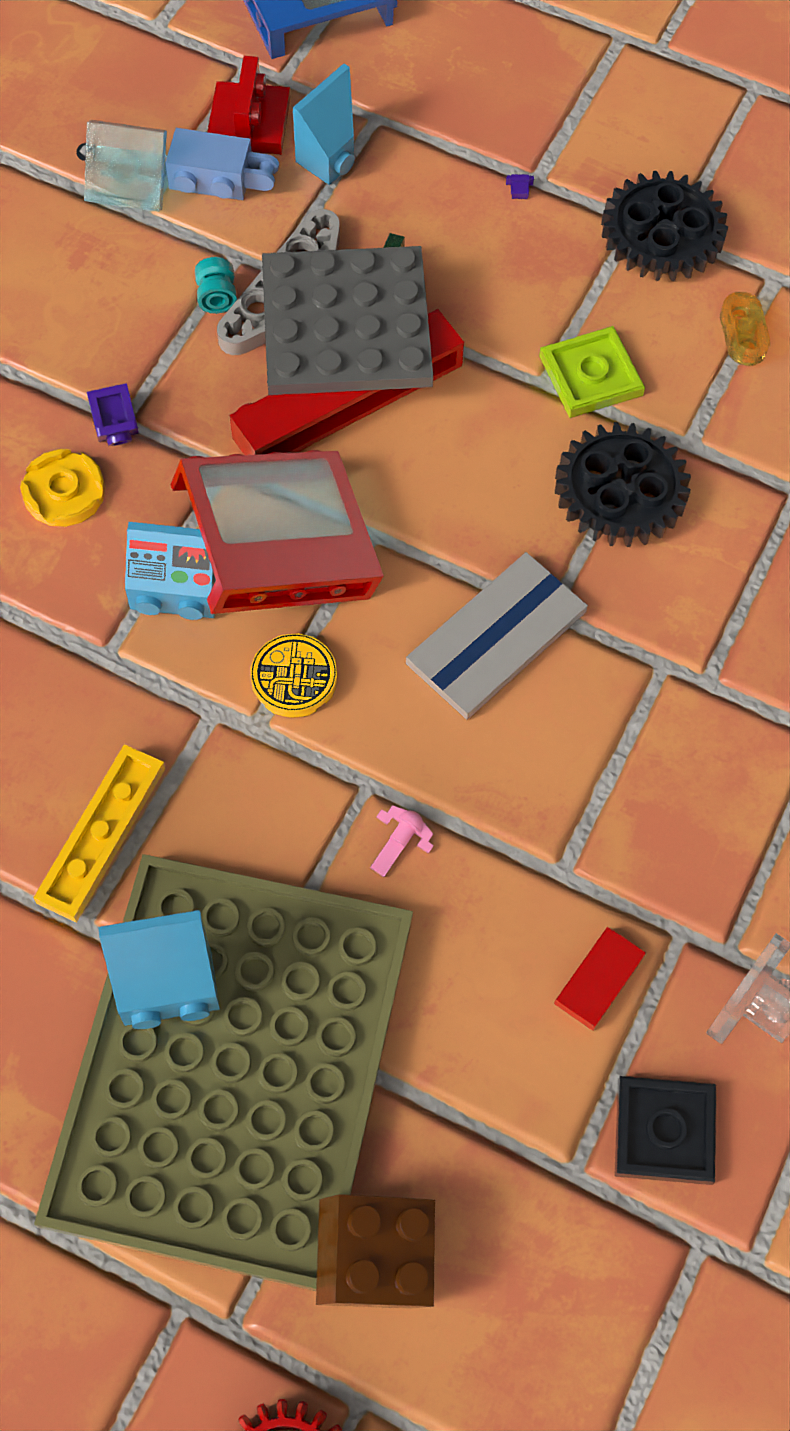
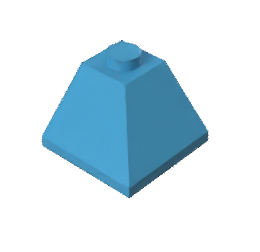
M342 64L293 107L296 163L328 185L334 182L340 175L348 173L355 160L350 67L346 64Z

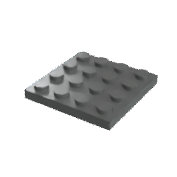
M421 246L262 253L268 395L433 387V368Z

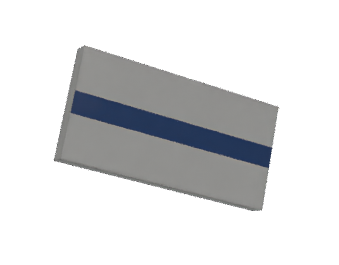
M525 552L406 656V665L468 720L586 613L588 605Z

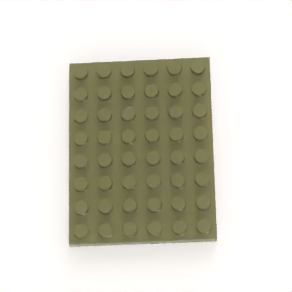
M143 854L123 923L200 910L212 953L220 1009L209 1011L210 1015L208 1017L195 1021H183L178 1016L161 1019L159 1026L149 1029H134L132 1025L124 1026L118 1014L109 974H107L34 1225L41 1229L316 1291L319 1199L338 1194L351 1195L413 911Z

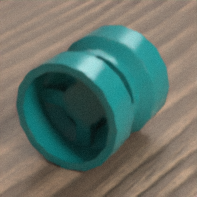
M210 257L203 259L195 266V281L199 286L197 289L199 307L208 313L219 314L227 312L237 301V293L233 285L235 276L232 263L221 257Z

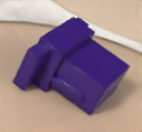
M527 174L507 175L506 185H511L512 199H528L529 185H533L534 176Z

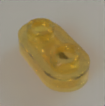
M734 292L724 299L720 311V321L728 353L738 364L745 366L757 365L765 359L770 346V336L762 305L754 295L747 292Z

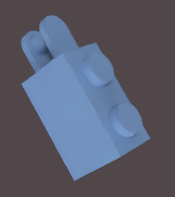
M176 128L165 165L169 189L185 193L191 192L217 196L219 198L243 200L246 188L269 191L274 187L275 178L273 174L278 171L279 161L272 155L252 152L251 139Z

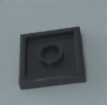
M620 1076L617 1086L615 1177L713 1185L715 1183L716 1084Z

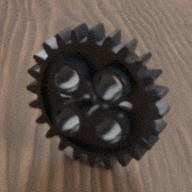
M653 171L652 179L647 180L643 174H638L636 184L626 179L623 189L614 188L612 198H607L605 210H603L601 236L607 239L606 250H616L614 256L616 262L627 259V271L636 266L640 267V277L642 278L651 271L654 272L655 280L659 281L663 273H668L669 278L674 282L677 272H682L688 279L691 278L693 268L703 273L706 264H714L717 253L722 252L728 231V226L725 225L727 213L720 212L723 204L722 201H712L714 191L708 190L702 193L700 191L701 181L696 182L692 186L687 184L688 175L686 174L679 181L674 180L673 171L668 172L666 179L660 178L657 171Z
M614 422L612 432H607L601 424L597 425L595 437L585 430L582 432L581 442L570 441L568 452H562L560 464L557 465L554 492L560 495L558 507L561 509L568 508L567 522L580 519L579 533L589 528L593 529V541L595 542L603 534L608 535L609 546H613L617 537L623 538L627 547H631L633 537L636 536L646 545L649 541L650 532L656 537L662 538L665 528L673 529L678 516H683L691 491L688 488L691 475L684 473L686 460H675L678 448L664 449L665 436H661L655 441L650 439L652 429L649 427L642 435L637 434L635 423H631L627 432L621 430L618 422ZM628 460L637 461L639 463H632ZM589 471H597L601 474H593ZM644 494H652L655 497H647ZM610 504L614 505L617 508L611 509L607 508L604 505Z

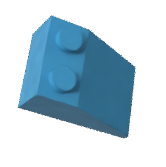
M200 910L98 927L118 1014L124 1026L132 1025L134 1029H149L159 1026L161 1019L178 1016L183 1021H195L208 1017L210 1015L209 1011L220 1009L212 953Z

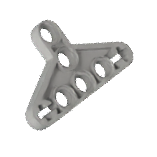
M327 209L312 211L277 253L294 252L296 250H338L340 239L338 216ZM263 270L217 325L218 344L221 350L227 354L241 355L266 343L264 312L255 314L247 310L248 306L252 303H264ZM242 328V336L236 335ZM230 333L234 336L232 338H229L228 334Z

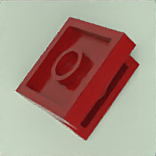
M243 56L239 83L216 81L207 132L251 139L252 152L282 155L291 98L290 87L266 85V74L260 73L259 57Z

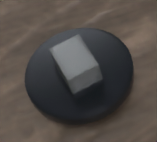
M82 143L78 146L76 154L80 160L88 161L93 158L95 148L90 143Z

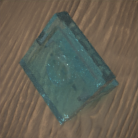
M89 120L86 130L84 201L160 212L163 209L164 178L167 176L165 165L167 158V130Z

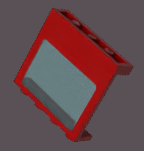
M310 450L299 453L271 452L260 455L232 454L220 457L192 456L180 459L170 485L172 491H188L216 578L207 598L211 614L369 600L384 575L338 451Z

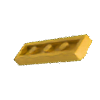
M123 745L33 898L36 904L77 923L165 771L163 761L128 745Z

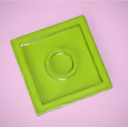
M614 326L540 347L539 357L569 418L644 395L645 386Z

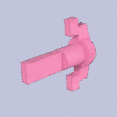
M393 805L388 812L380 810L376 816L380 821L388 825L393 818L399 824L370 868L384 877L414 834L421 838L417 846L426 853L430 852L434 845L428 841L433 833L417 812L407 811Z

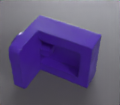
M127 383L87 392L99 442L107 441L108 446H117L131 442V435L139 434Z

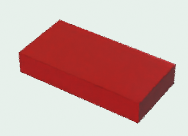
M606 927L560 992L554 1004L594 1031L645 957L646 952L609 927Z

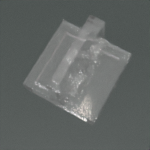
M775 933L706 1034L722 1044L741 1017L744 1016L780 1043H783L790 1034V980L783 978L779 980L772 973L790 949V942Z

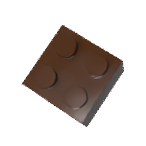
M345 1194L319 1199L316 1305L410 1309L434 1307L435 1200Z

